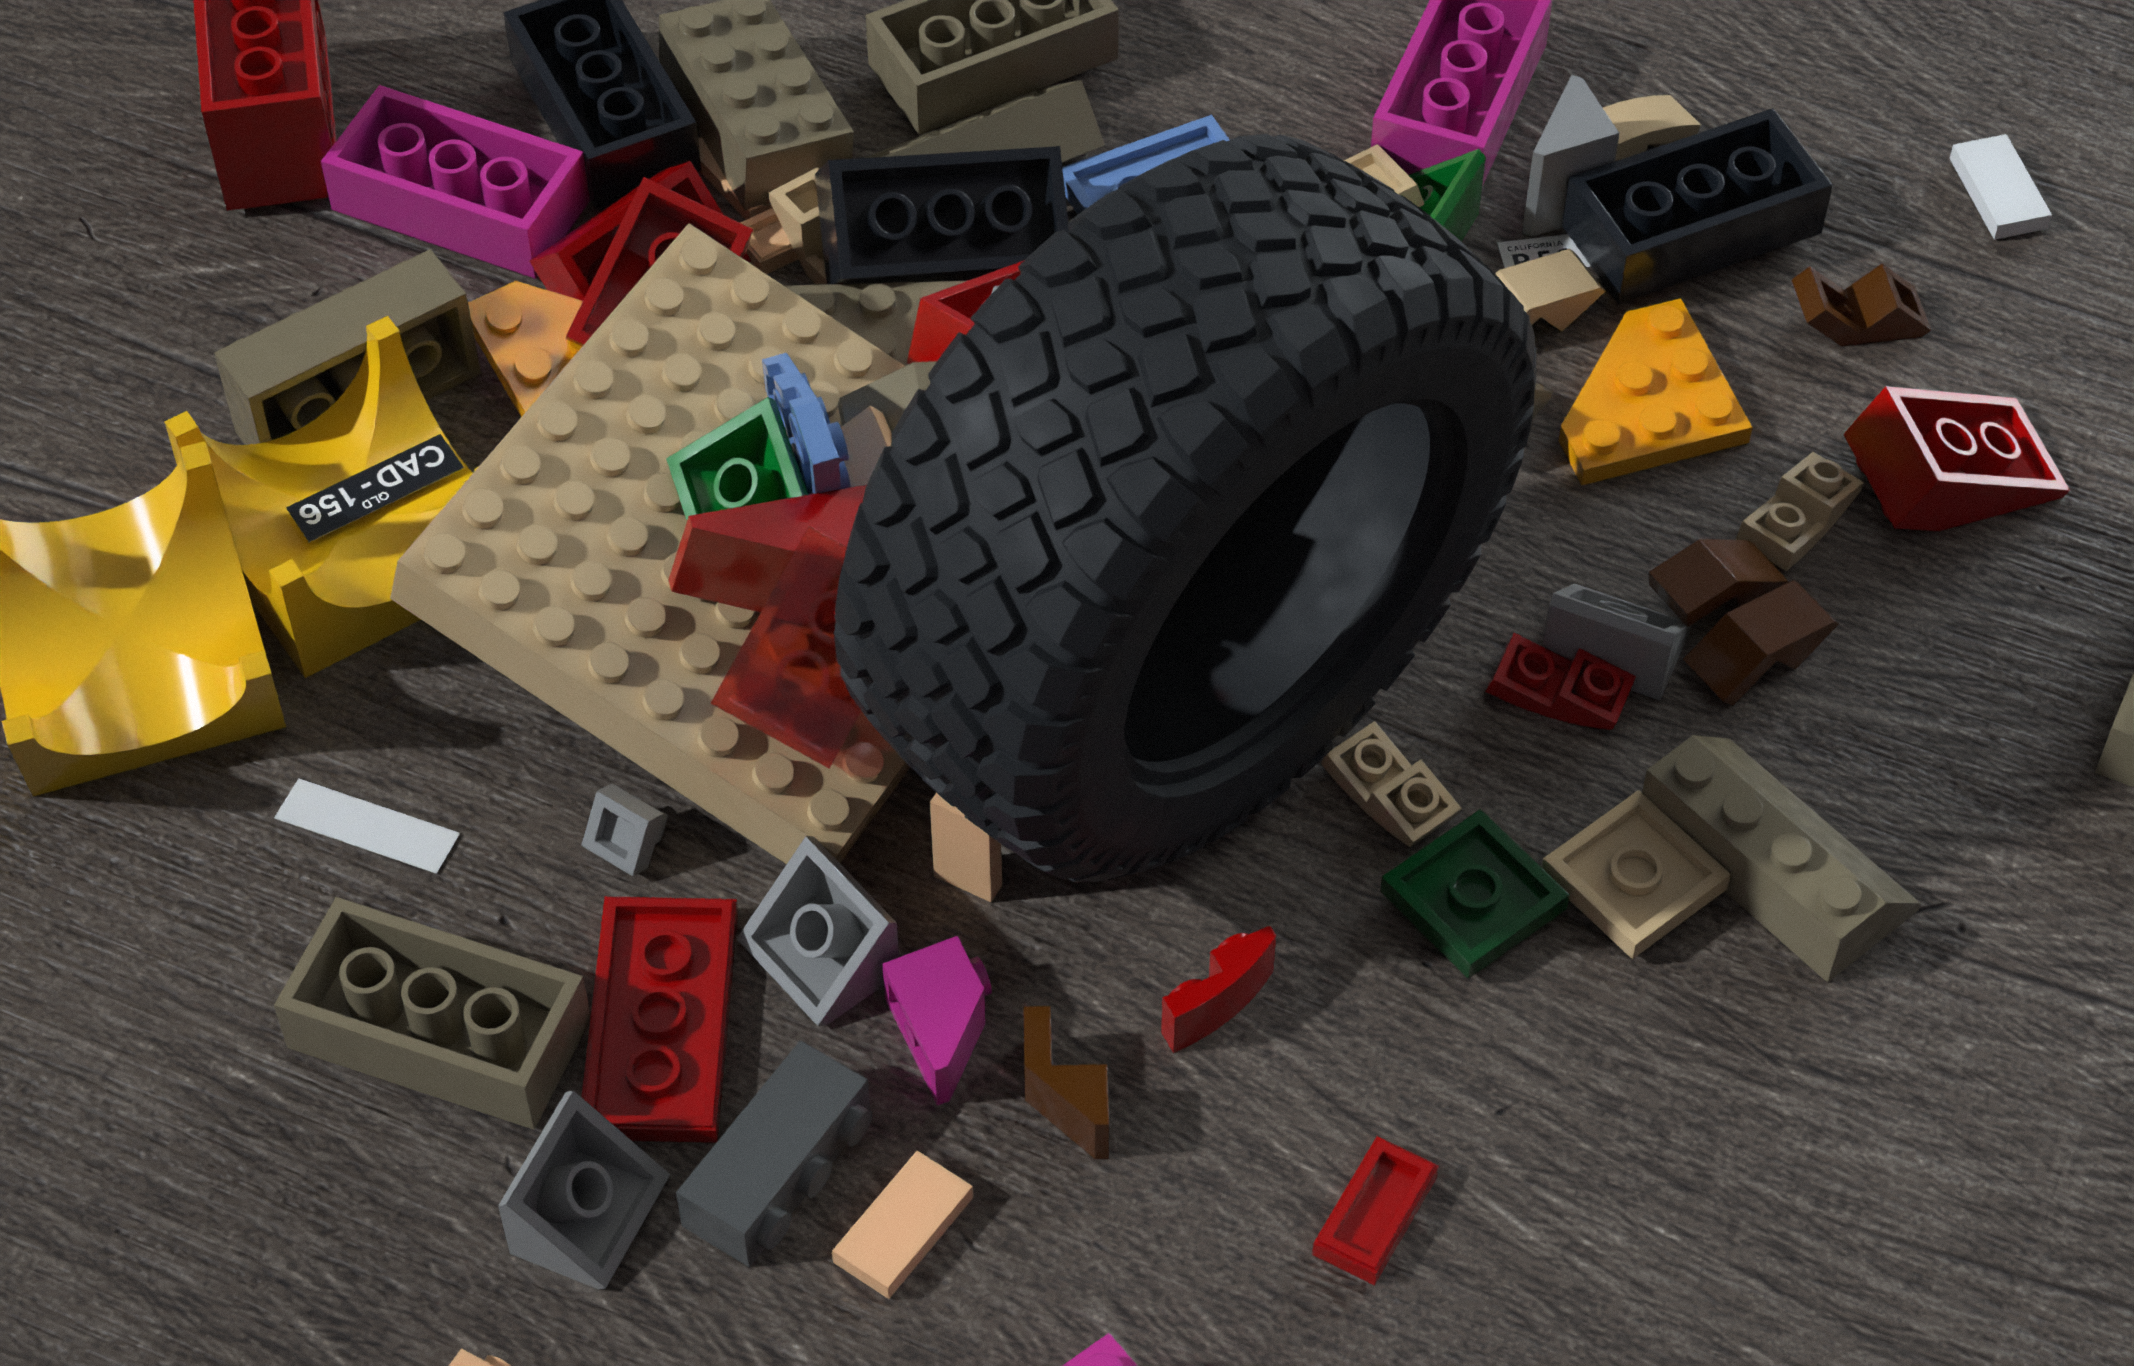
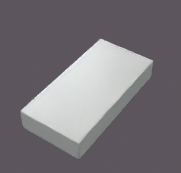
M2007 134L1953 145L1950 160L1994 240L2048 229L2052 214Z

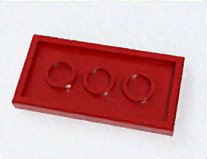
M604 896L582 1098L631 1141L717 1143L738 921L737 899Z

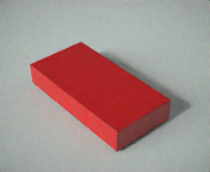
M1376 1136L1315 1239L1312 1255L1375 1286L1436 1181L1439 1165Z

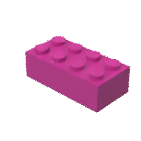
M1429 0L1373 117L1371 147L1378 144L1408 175L1480 149L1486 157L1483 187L1546 47L1552 0Z
M381 85L376 88L321 161L333 211L535 279L538 274L529 261L565 237L590 201L583 151Z

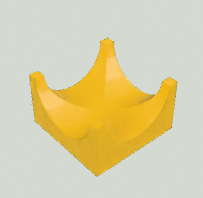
M389 316L366 326L367 345L365 354L356 376L345 392L319 417L290 434L258 444L234 445L215 441L201 433L188 411L164 421L176 464H178L180 459V447L206 441L250 600L305 678L421 620L390 599L397 561L473 474L456 453L434 418L409 364L400 331ZM439 434L442 435L464 466L463 469L311 542H308L286 509V507Z
M206 441L180 447L179 462L164 481L145 494L117 507L88 516L53 522L26 523L0 519V689L6 713V720L1 722L7 745L32 796L286 727Z

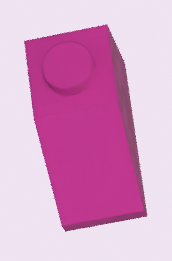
M958 936L882 964L885 1000L937 1106L949 1102L985 1026L984 997L992 993L990 979L983 962L978 956L969 959Z

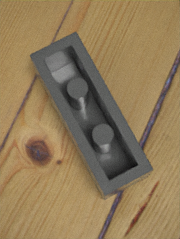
M800 1040L677 1190L676 1196L682 1227L748 1267L752 1265L764 1248L767 1250L774 1249L785 1236L791 1223V1214L806 1196L809 1198L815 1197L825 1186L832 1171V1163L846 1145L850 1147L855 1146L867 1132L873 1117V1112L870 1110L868 1079Z

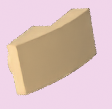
M1671 95L1634 98L1603 107L1619 132L1615 161L1645 152L1648 145L1659 147L1695 135L1701 126Z
M1812 452L1781 477L1776 493L1771 499L1742 521L1736 540H1750L1769 561L1788 571L1841 517L1860 493L1864 482L1844 471L1834 461L1825 459Z
M1375 721L1333 748L1321 762V765L1340 787L1370 817L1409 847L1451 820L1462 810L1460 805L1426 764L1420 759L1411 765Z

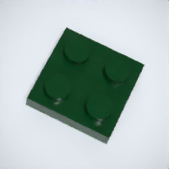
M1481 809L1383 875L1380 892L1468 979L1567 910L1570 896Z

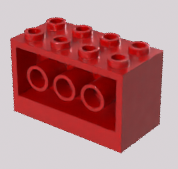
M193 0L201 113L226 210L328 198L329 195L321 161L337 141L327 37L319 0Z

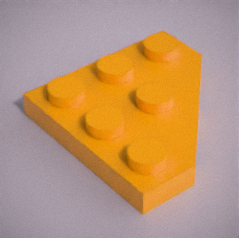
M514 281L468 302L474 337L522 417L582 348V346L567 340L566 335L583 301Z
M1680 298L1625 313L1560 428L1559 443L1582 486L1747 444L1750 442L1753 427Z

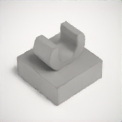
M612 783L596 792L581 846L629 875L635 876L648 869L654 846L662 839L668 815Z

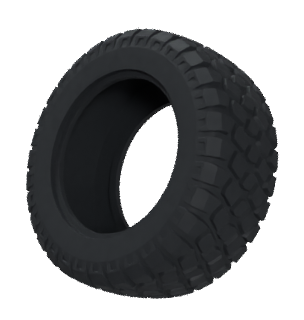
M1269 134L1238 136L1229 141L1221 140L1189 151L1119 186L1117 190L1105 195L1068 222V232L1061 230L1054 233L1018 266L1021 274L1015 280L1005 279L970 318L974 325L966 335L959 332L928 373L931 383L926 391L917 390L892 432L891 446L884 447L865 489L863 502L860 503L855 516L840 573L834 616L836 620L834 630L836 657L838 664L841 666V677L850 696L870 723L898 755L947 803L960 810L966 819L1004 847L1009 848L1040 870L1062 880L1069 879L1072 882L1111 880L1153 869L1183 858L1203 848L1206 843L1216 841L1246 822L1248 815L1257 814L1290 788L1291 778H1302L1334 748L1332 740L1337 735L1345 737L1376 704L1373 699L1380 689L1387 691L1415 657L1412 649L1417 642L1422 641L1425 643L1451 606L1450 594L1460 592L1482 554L1481 544L1489 541L1506 506V495L1512 491L1523 460L1524 447L1527 446L1532 423L1536 387L1535 335L1529 315L1524 311V306L1477 255L1471 252L1457 237L1413 202L1402 195H1398L1394 189L1353 164L1301 139L1285 135H1277L1275 137Z

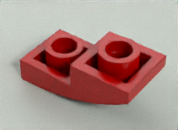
M1513 633L1485 692L1508 703L1549 718L1591 728L1612 730L1618 721L1636 676L1580 648L1570 661Z
M1270 925L1251 934L1238 933L1230 936L1217 948L1210 951L1209 978L1185 981L1173 989L1169 995L1162 997L1161 1033L1173 1053L1198 1042L1216 1031L1238 1014L1263 988L1274 971L1276 934Z

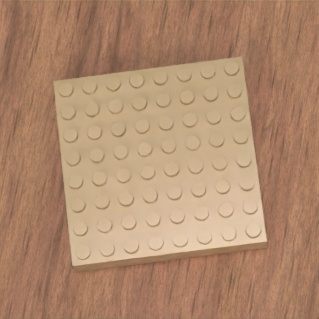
M688 224L397 561L390 599L785 864L789 862L805 836H814L841 863L910 767L879 734L850 696L841 677V666L838 664L834 638L836 621L811 625L671 591L668 579L687 520L666 458L768 397L765 390L762 359L787 353L799 372L806 374L815 396H821L830 423L838 421L840 427H842L838 409L840 397L905 367V365L696 227Z

